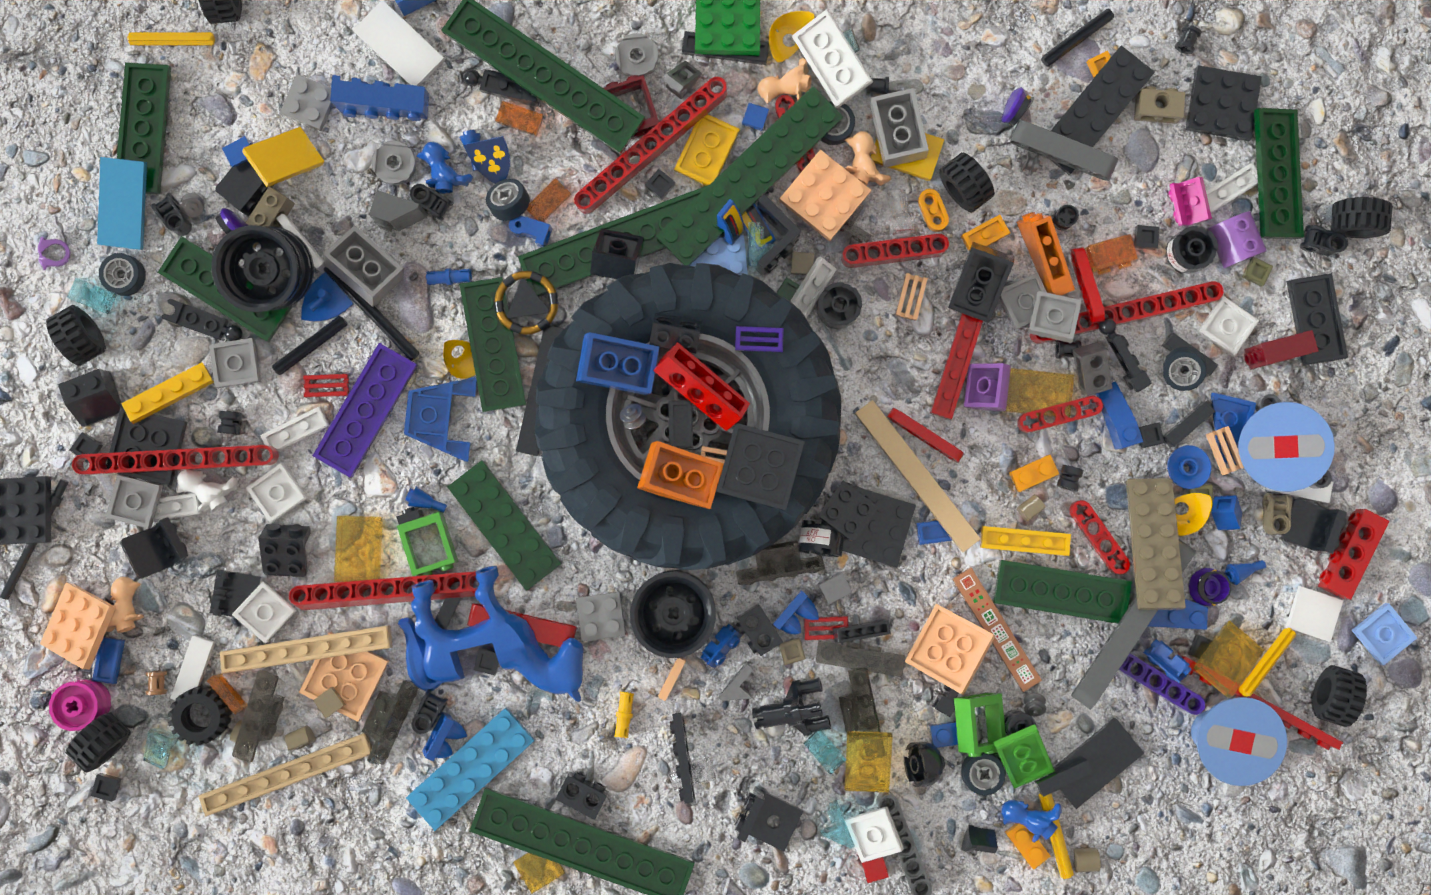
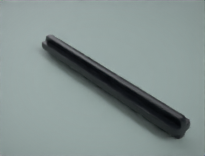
M323 268L327 275L410 360H414L419 355V351L375 306L372 307L329 268Z

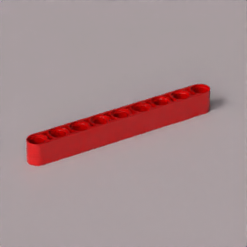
M713 77L579 190L574 197V203L579 211L584 214H590L690 130L698 121L724 101L728 94L725 80L721 77ZM715 86H721L723 88V90L720 93H714L712 91V89ZM699 100L707 102L703 107H697L695 104ZM682 114H688L690 116V118L687 121L683 122L679 120V117ZM666 128L673 129L671 135L666 136L662 134ZM649 142L657 143L653 150L646 148ZM633 156L640 157V161L636 164L629 162ZM616 170L624 171L620 178H614L613 174ZM600 184L607 185V189L604 192L597 191V187ZM590 198L591 201L589 205L581 206V200Z
M1211 281L1106 306L1104 310L1105 314L1113 319L1116 326L1210 304L1223 296L1224 289L1219 282ZM1207 288L1213 291V298L1208 296ZM1186 293L1192 296V303L1186 300ZM1165 298L1171 301V308L1165 305ZM1144 303H1147L1150 306V313L1144 310ZM1123 308H1126V309L1129 310V312H1130L1129 318H1126L1125 316H1123V314H1122V309H1123ZM1087 311L1079 313L1074 336L1099 330L1100 322L1091 323ZM1080 318L1087 320V328L1080 325ZM1030 334L1031 340L1036 344H1043L1056 340L1047 337L1041 338L1038 335Z
M252 445L81 454L73 459L72 468L78 474L96 475L268 466L277 462L279 453L273 446ZM267 449L270 452V458L264 461L262 453ZM242 451H246L248 455L245 462L240 460ZM220 452L225 454L223 463H219L217 459ZM198 453H200L203 457V460L199 465L195 461V457ZM176 454L180 457V462L177 466L173 463V457ZM155 455L158 461L156 466L153 467L151 465V458ZM131 457H133L135 460V464L132 468H130L128 464V460ZM110 458L112 460V466L108 469L106 467V461ZM86 459L90 464L87 470L83 466Z
M476 571L299 585L291 589L289 600L301 610L411 602L415 597L413 592L407 593L408 588L427 580H433V584L438 583V587L431 596V600L476 597L475 591L477 588H473V584L477 578ZM454 582H460V586L457 589H450ZM389 587H394L390 595L385 594ZM367 589H372L371 594L364 597V592ZM350 590L348 597L342 599V594ZM328 592L327 597L324 600H320L321 595ZM302 594H306L305 599L302 602H298L299 597Z

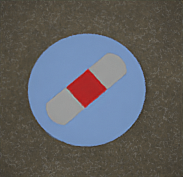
M1280 402L1268 405L1250 417L1242 429L1237 448L1243 467L1257 483L1275 491L1291 492L1307 488L1323 477L1332 463L1335 444L1328 423L1319 413L1303 404Z
M1235 697L1223 700L1214 705L1210 710L1199 714L1191 727L1193 742L1197 746L1199 757L1205 768L1215 778L1230 785L1249 786L1266 780L1279 768L1286 754L1287 733L1281 718L1269 705L1253 698Z

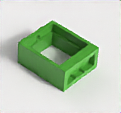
M437 512L397 525L412 576L433 575V570L440 568L441 572L454 568L453 564L459 562L443 512ZM437 523L448 559L419 568L408 533Z
M985 692L954 698L958 751L968 753L969 757H980L982 752L987 754L997 753L993 742L1006 737L1002 693ZM985 706L988 742L978 744L975 708Z

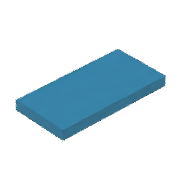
M100 157L97 245L143 250L147 162Z

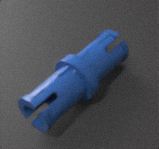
M446 268L441 271L426 272L428 285L447 284L451 286L453 283L472 282V271L470 268L461 270Z

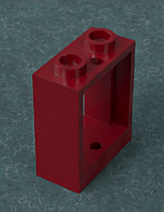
M633 75L628 77L626 81L620 83L611 82L606 85L604 89L615 97L638 89L642 90L651 118L645 119L632 139L645 135L659 123L644 75Z
M1313 330L1244 349V360L1250 370L1318 352Z

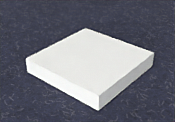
M1222 296L1197 333L1233 357L1236 356L1259 320L1225 296Z
M280 463L246 487L271 524L308 499V496L284 463Z
M263 581L232 615L266 644L297 609Z
M1298 586L1285 628H1291L1294 631L1331 642L1343 600Z
M887 806L849 817L845 820L861 863L903 851L904 847Z

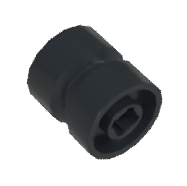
M1013 709L1004 715L1005 733L1008 736L1034 724L1036 725L1035 720L1021 710Z

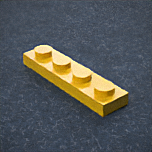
M201 362L121 404L130 422L135 424L213 384L214 381L205 364Z
M982 526L980 548L1069 556L1071 534Z

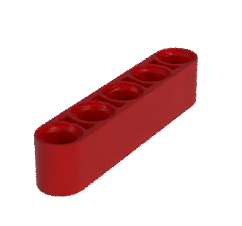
M931 234L853 244L844 249L841 261L847 268H857L935 258L944 254L948 249L949 240L943 234ZM939 241L943 246L942 250H936L932 245L933 242ZM918 244L921 247V252H913L911 245ZM892 246L897 247L900 254L897 256L892 255L889 248ZM868 250H876L878 258H871L868 255ZM846 253H855L857 255V260H848L846 257Z
M472 603L467 623L470 627L489 619V615L482 604ZM506 610L510 614H515L528 622L535 633L537 642L561 647L563 641L568 638H575L576 626Z

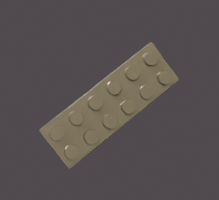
M1127 479L1126 490L1138 610H1183L1186 608L1172 479Z

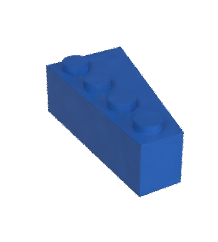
M332 75L330 101L345 117L354 118L356 115H365L366 118L377 119L378 116H386L387 119L399 120V117L408 118L411 121H421V118L428 119L429 92L425 87L395 83L394 87H390V84L376 80L373 84H368L361 81L360 78L353 77L351 82L342 81L340 76Z

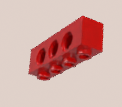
M678 342L661 358L653 370L725 431L742 419L750 405L745 398Z
M1356 509L1350 514L1348 518L1349 524L1346 530L1339 536V546L1333 554H1330V562L1319 577L1320 583L1318 587L1341 599H1352L1390 522L1367 509ZM1360 529H1362L1364 533L1362 538L1359 537ZM1351 548L1354 550V556L1352 558L1349 556V550ZM1341 568L1344 569V576L1342 578L1339 575Z

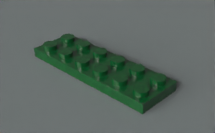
M125 62L116 159L147 162L146 194H160L171 67L162 64Z
M1258 108L1254 110L1261 238H1304L1298 109Z
M181 236L157 273L260 338L270 342L293 306L264 312H250L233 306L219 293L213 281L211 271L213 255ZM248 281L247 287L252 289L254 285Z
M503 277L459 284L483 413L526 406L513 331H510L501 323L495 311V294L503 281ZM505 292L503 296V305L505 314L507 316L509 309Z
M483 460L447 486L526 591L562 564Z
M999 560L993 603L1118 624L1128 610L1132 581Z

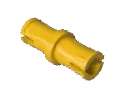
M620 692L619 707L615 715L617 716L615 737H629L630 720L633 718V713L631 712L634 693Z

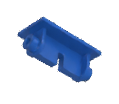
M729 623L727 626L724 625L715 636L720 643L716 645L711 640L702 651L701 658L707 665L715 669L716 666H720L725 661L727 653L738 646L742 634Z
M1155 639L1151 647L1143 653L1147 655L1151 663L1161 667L1171 680L1180 683L1192 670L1189 667L1190 664L1178 654L1171 659L1169 656L1173 650L1162 640L1158 641Z

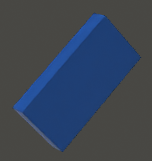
M937 520L916 523L919 545L953 541Z
M103 637L97 652L92 681L117 684L125 640Z

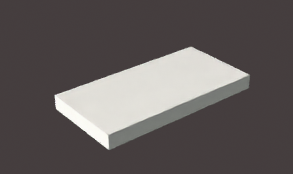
M383 0L353 29L354 33L409 85L421 86L445 61L439 52Z
M826 9L792 36L836 108H839L873 83L829 10Z

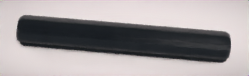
M1109 8L1101 12L1043 55L1041 58L1042 63L1046 67L1052 65L1114 18V13Z
M342 316L336 317L273 364V370L278 375H282L347 326L345 319Z

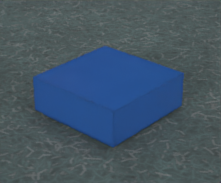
M748 103L742 125L763 131L769 109Z

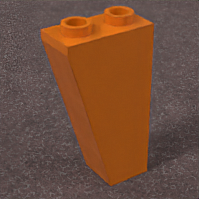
M1035 212L1023 215V219L1016 223L1047 293L1061 296L1074 291L1075 288L1051 216L1042 215V213L1035 214Z

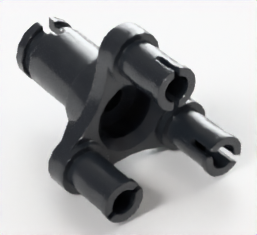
M820 677L806 681H792L783 702L760 706V708H752L753 718L763 717L754 722L755 728L758 730L761 727L768 728L788 724L789 727H795L804 736L812 735V732L830 730V718L828 715L823 716L820 702L804 705L802 698L805 694L823 691Z

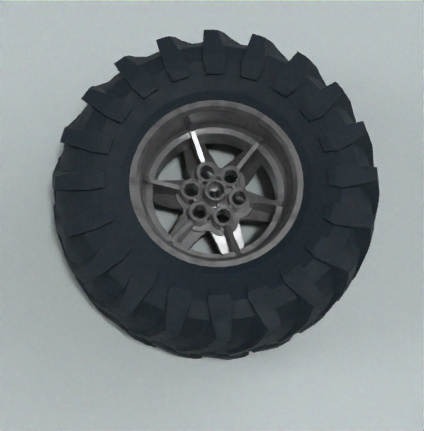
M667 263L651 267L649 272L626 275L606 286L608 290L585 301L572 315L573 321L554 339L547 355V359L550 361L547 362L537 384L535 399L539 407H537L535 436L540 451H543L541 458L549 483L554 491L561 496V502L579 525L590 531L594 538L611 550L632 557L633 560L660 568L698 570L710 569L725 564L729 565L756 555L789 533L798 524L803 515L809 512L821 495L829 473H831L840 444L841 394L827 348L821 338L813 331L801 310L791 301L784 297L781 298L762 280L744 273L738 275L720 265L696 263V266ZM655 313L702 321L696 354H691L702 363L721 370L724 374L720 378L736 392L739 389L742 397L750 403L746 410L747 426L805 441L786 511L715 492L711 509H706L638 489L637 487L651 443L659 441L669 445V438L665 434L669 428V417L663 416L661 409L663 406L669 405L668 401L679 400V392L669 383V395L661 396L655 394L643 395L577 382L576 378L584 334L591 332L649 344ZM736 326L784 328L783 353L735 351ZM741 332V336L779 338L778 333ZM740 342V345L778 347V343ZM659 347L657 364L670 350L669 348ZM692 403V414L694 415L693 434H697L700 437V442L698 445L693 446V448L680 449L701 455L702 446L709 447L710 441L729 445L735 424L727 431L718 424L714 430L708 431L704 428V422L711 418ZM630 404L640 405L642 412L646 415V419L658 424V428L640 449L635 442L632 430L627 429L624 426V422L620 419V412ZM706 452L705 456L710 457V453Z

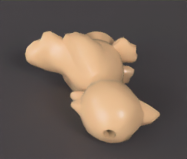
M801 58L799 66L787 72L781 79H779L778 75L763 78L757 88L761 98L766 103H769L781 94L797 95V100L802 97V92H807L811 88V75H807L809 72L807 60Z
M860 131L853 137L845 139L852 147L855 155L852 166L845 168L849 173L866 186L868 182H876L879 186H882L891 180V176L881 174L877 170L874 161L870 157V153L876 154L875 150L877 147L869 133Z
M119 577L112 584L110 595L112 596L111 600L116 601L113 605L116 609L106 632H112L115 628L117 633L130 631L136 627L134 621L144 618V615L136 614L132 603L135 591L141 585L139 582L133 581L129 577Z

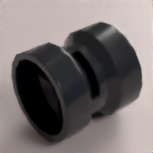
M1072 205L1060 207L1052 217L1054 227L1062 231L1072 227L1079 218L1078 210Z
M219 411L221 423L218 426L217 433L240 435L239 421L242 420V413Z
M1062 465V476L1058 479L1056 486L1078 492L1080 486L1078 481L1082 477L1084 470L1069 465Z

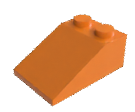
M656 441L650 445L637 488L666 498L711 509L724 463Z

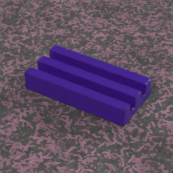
M736 326L735 351L783 353L784 328ZM741 332L778 333L779 338L741 336ZM740 342L778 343V347L740 345Z

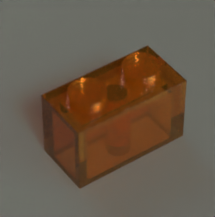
M1131 234L1091 244L1084 248L1092 273L1097 272L1098 276L1110 273L1111 268L1118 267L1119 270L1132 266L1131 263L1138 259Z

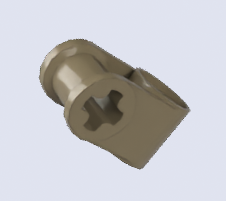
M1265 493L1263 497V529L1267 534L1280 535L1290 530L1292 497L1290 494L1278 496L1272 495V493ZM1275 520H1277L1280 524L1278 530H1276L1274 527Z

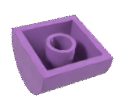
M1250 211L1208 228L1217 239V253L1224 268L1267 252Z
M1004 363L969 364L964 407L988 411H1006L1011 366Z

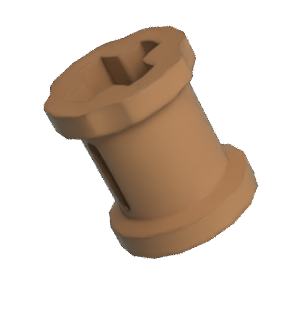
M167 671L146 672V676H148L146 695L167 694L165 689V675H167Z

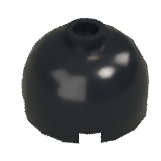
M928 742L909 743L906 747V750H909L908 757H904L907 779L909 782L913 781L915 783L914 787H925L935 784L941 778L945 768L944 757L933 744Z

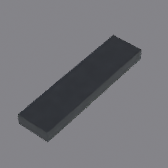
M684 31L682 54L767 65L769 42L760 41V55L695 54V32Z

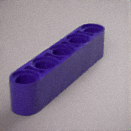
M1129 653L1118 670L1183 711L1198 715L1205 708V701L1201 696L1180 683L1171 680L1167 675ZM1137 663L1138 671L1132 674L1130 668L1132 664ZM1155 674L1157 682L1151 686L1150 677ZM1175 686L1176 693L1170 697L1169 689ZM1194 698L1195 705L1189 709L1188 702Z

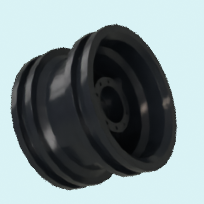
M249 225L232 230L220 240L212 257L211 271L213 281L219 293L233 306L245 311L264 312L288 308L298 303L306 295L314 278L313 259L307 245L293 232L281 227ZM255 243L261 245L259 251L253 249ZM277 248L283 250L281 256H276ZM241 259L245 260L243 268L239 264ZM269 264L268 270L270 272H265L267 270L265 265ZM287 269L290 271L289 278L283 277V270ZM248 281L253 283L254 286L252 289H249L247 287ZM270 286L275 287V294L269 293Z
M680 570L661 572L648 579L637 590L630 608L631 627L639 643L651 653L665 658H682L699 650L710 638L716 621L715 602L707 585L693 574ZM667 587L674 589L673 595L669 596L666 594ZM690 594L695 596L693 603H688L686 600ZM651 601L657 603V608L655 610H651L649 608V603ZM673 607L675 609L677 607L679 609V617L675 618L673 616L671 618L669 616V608ZM694 616L699 619L697 625H692L690 619ZM655 623L661 626V630L655 632L652 628ZM680 631L682 637L675 639L673 637L674 632Z

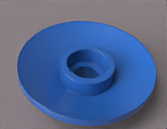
M1186 445L1172 452L1168 459L1167 469L1170 478L1176 485L1185 489H1195L1205 484L1209 479L1211 462L1208 455L1202 449ZM1184 464L1189 466L1188 472L1184 470Z

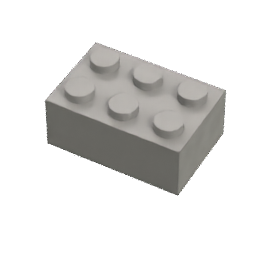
M911 88L871 97L870 109L884 168L926 159L929 149L915 89Z
M355 225L323 253L324 265L372 307L404 279V268Z

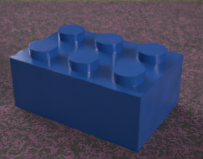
M591 332L584 334L576 381L643 395L651 394L655 375L653 370L657 364L659 346Z

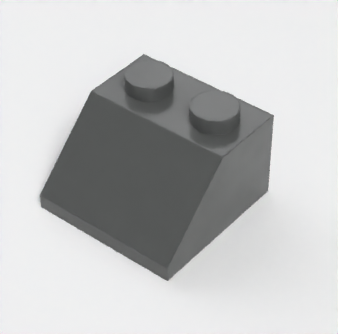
M377 190L368 215L374 220L375 224L379 225V228L392 232V229L401 231L427 218L428 213L418 203Z

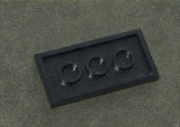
M1332 273L1286 281L1296 334L1313 330L1318 347V352L1301 356L1302 366L1347 359L1348 354Z
M1113 718L1053 768L1057 771L1082 758L1089 761L1094 773L1060 789L1073 807L1078 809L1141 757L1144 752L1120 722Z

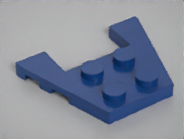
M476 377L409 390L404 435L468 462L470 442L448 440L452 395L475 397Z

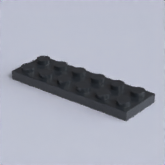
M1121 45L1051 131L1094 147L1155 71ZM1051 160L1054 164H1056L1068 175H1070L1075 170L1071 167Z

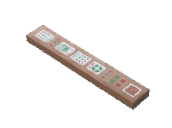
M970 567L952 578L981 627L995 635L992 644L1021 691L1025 692L1041 682L1042 679L973 569Z

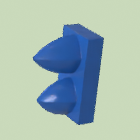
M801 590L773 625L788 634L796 635L801 633V625L798 618L794 615L795 613L809 620H818L819 616L814 603Z
M442 712L422 750L425 758L434 761L435 758H446L453 755L452 749L445 741V738L467 737L465 729L453 720L450 714Z

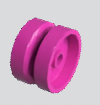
M80 679L59 686L52 694L49 702V714L53 722L61 729L67 731L82 730L99 716L109 713L111 708V696L107 687L101 682L92 681V679Z

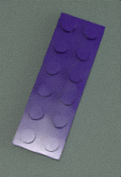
M378 343L312 456L352 478L418 365L383 344Z

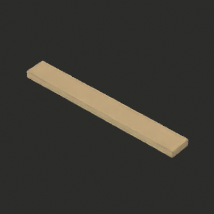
M872 400L855 413L857 418L961 552H965L981 538L875 402Z
M388 625L221 651V672L226 674L393 648L391 628Z
M365 732L208 791L198 797L206 817L371 755L374 751L368 734Z

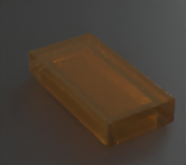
M502 101L495 121L498 124L537 137L544 116L543 114Z
M555 178L529 203L526 211L536 220L544 222L571 196V193Z
M221 673L213 675L207 680L235 715L248 708L247 703Z

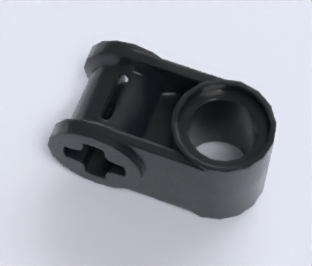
M416 184L410 190L411 199L440 221L444 220L443 216L449 206L454 204L451 200L424 184ZM425 191L426 197L423 200H417V194Z
M167 193L166 197L157 204H151V208L168 230L179 236H185L190 233L192 229L191 221L181 212L179 202L171 193ZM181 220L180 225L175 228L176 223Z
M1307 225L1305 227L1306 235L1304 242L1300 244V249L1332 257L1347 248L1348 239L1341 233L1316 225ZM1331 241L1337 244V249L1331 246Z
M428 689L412 719L411 726L413 731L418 734H425L432 730L442 714L448 699H442L432 694V691ZM420 717L427 719L428 727L426 729L419 726L418 721Z

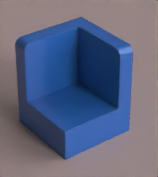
M244 136L222 148L232 167L248 161L242 151L244 147L253 143Z
M1237 495L1214 496L1211 513L1217 529H1240L1243 513Z

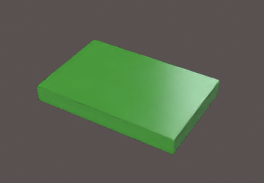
M1035 724L993 742L1014 789L1055 772Z

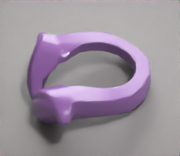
M44 237L40 238L38 244L40 256L38 260L44 270L47 267L63 266L69 261L71 252L65 242L59 239L46 240ZM54 244L63 246L66 251L64 258L59 261L48 259L42 256V253L46 248Z

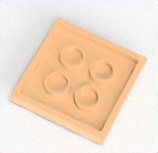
M820 149L779 198V202L830 242L870 194L871 189Z
M66 582L40 644L78 667L90 670L116 607L81 587Z
M936 604L905 662L964 695L995 635Z
M371 651L316 659L299 693L314 700L329 688L334 687L346 704L337 712L359 722L389 664V660Z

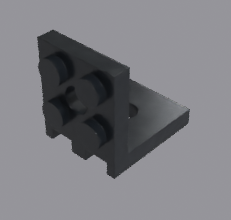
M765 194L758 199L757 208L783 238L758 261L756 270L762 276L766 272L771 274L777 268L779 260L781 258L786 259L793 252V248L799 241L798 238L802 232Z
M755 787L753 793L749 792L746 797L743 814L739 813L735 821L737 839L746 842L748 835L784 852L803 810ZM772 815H776L780 819V823L775 827L767 823L768 818Z

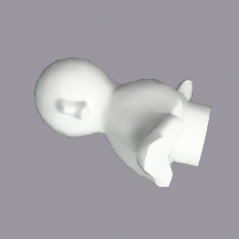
M190 469L179 473L177 493L192 492L196 494L202 503L198 507L199 511H208L209 509L217 511L228 503L224 496H227L230 491L238 489V481L235 477H232L225 484L205 482L206 474H203V471Z

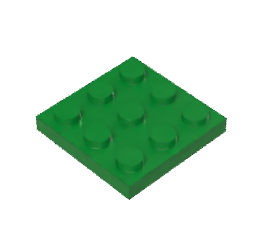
M696 0L695 54L760 55V0Z

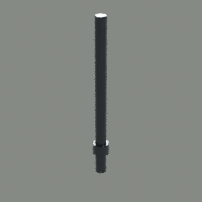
M60 479L54 492L51 493V516L63 500L62 495L69 483L67 480ZM37 543L26 544L0 594V598L9 599Z

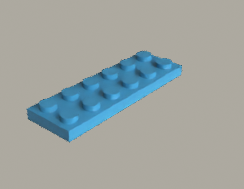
M506 707L412 791L406 799L431 828L436 831L531 745L535 739Z

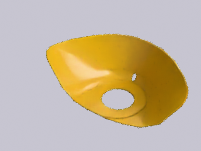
M789 12L781 15L773 22L769 31V45L776 62L785 61L799 49L796 43L792 47L785 46L783 44V37L786 34L794 35L814 19L812 12Z
M448 340L444 342L443 358L450 374L460 379L475 376L470 342L463 340ZM456 346H462V355L454 358L452 350Z
M1190 493L1174 498L1175 505L1184 502L1189 507L1186 514L1179 515L1176 513L1178 536L1190 535L1201 529L1211 512V497L1202 493Z

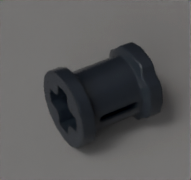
M1185 25L1182 28L1183 34L1179 42L1175 44V49L1183 54H1192L1195 50L1194 44L1197 38L1201 36L1202 31L1195 26Z
M888 76L884 79L871 78L873 83L866 87V95L869 96L870 93L888 94Z
M1057 340L1055 345L1056 359L1074 357L1073 349L1082 347L1081 341L1076 340L1069 343Z

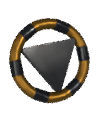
M519 271L509 275L502 281L496 291L494 304L496 314L506 328L518 334L530 335L543 331L553 322L558 311L559 302L553 284L545 276L534 271ZM525 279L541 283L546 288L549 295L550 309L546 307ZM517 280H520L506 316L503 305L504 293L508 287ZM548 313L537 325L524 327L510 320V318Z

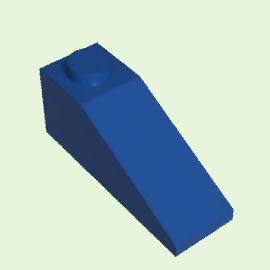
M1112 382V389L1096 393L1103 403L1102 413L1114 449H1123L1143 442L1137 421L1117 382Z

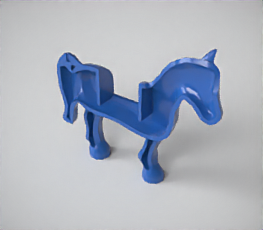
M497 566L485 567L475 572L479 583L475 596L487 611L489 619L460 630L442 629L435 622L431 612V596L435 592L433 580L423 581L412 586L415 598L411 601V608L416 615V624H414L410 617L400 619L398 625L403 630L406 638L408 675L412 683L424 691L428 689L433 691L442 683L454 682L465 678L457 651L493 643L498 662L504 670L514 669L541 690L553 694L568 693L575 701H581L578 689L583 679L584 648L582 643L574 638H568L563 641L558 653L549 658L538 645L535 633L528 622L515 614H510L498 602L494 593V582L499 576Z

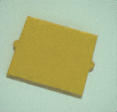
M526 853L513 861L521 875L520 879L524 880L531 894L565 874L561 864L531 853Z

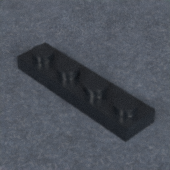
M681 712L672 714L673 721H670V729L676 738V743H673L674 756H678L679 765H676L677 778H681L682 787L679 788L680 801H684L687 807L696 806L685 720Z

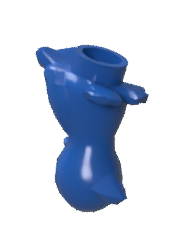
M428 142L422 152L416 156L426 161L431 167L432 179L426 180L428 187L435 188L436 192L442 194L452 193L453 186L463 185L468 187L473 176L471 174H457L452 167L445 163V159H450L448 156L449 152L437 142Z
M1014 799L1008 800L1002 805L1003 824L1018 823L1024 825L1034 834L1032 838L1033 843L1040 836L1047 840L1058 828L1053 821L1058 820L1062 813L1060 803H1057L1049 811H1029L1027 809L1029 804H1024V801Z

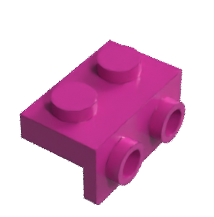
M1203 177L1169 184V197L1175 208L1173 215L1179 226L1188 227L1212 219Z

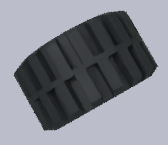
M199 0L201 10L210 24L236 22L241 18V0Z
M961 152L939 170L941 181L949 195L961 208L970 213L976 211L995 195L993 184L986 171L973 157L964 152Z
M1353 197L1337 201L1332 205L1331 231L1341 233L1347 238H1375L1386 235L1391 231L1393 205L1389 201L1373 197Z
M70 305L46 320L47 331L52 342L59 352L75 365L81 366L105 352L106 345L101 331L93 319L78 306Z
M1330 665L1326 667L1320 674L1313 690L1312 709L1314 715L1318 719L1343 727L1351 726L1360 717L1365 706L1367 697L1366 679L1358 672L1339 666Z
M206 685L194 687L179 695L170 706L172 710L168 712V717H172L168 724L174 727V730L171 731L173 735L177 733L179 735L178 740L183 741L185 739L187 740L186 744L191 745L195 743V746L202 745L203 743L207 744L220 736L228 728L227 725L232 719L229 718V715L232 714V709H228L231 703L229 700L225 701L224 697L226 695L224 693L219 694V689L215 687L210 689V686ZM194 703L203 704L209 709L211 714L209 726L200 727L192 721L190 709Z
M112 712L106 713L84 727L69 743L65 753L87 773L97 769L115 755L127 742L131 731Z

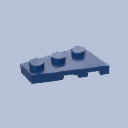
M1211 393L1212 408L1215 410L1213 413L1214 429L1216 431L1229 426L1237 445L1244 425L1254 415L1256 402ZM1215 435L1216 443L1218 445L1224 463L1228 464L1226 457L1221 449V445L1217 438V435Z
M1185 599V609L1158 610L1148 627L1207 630L1208 607Z

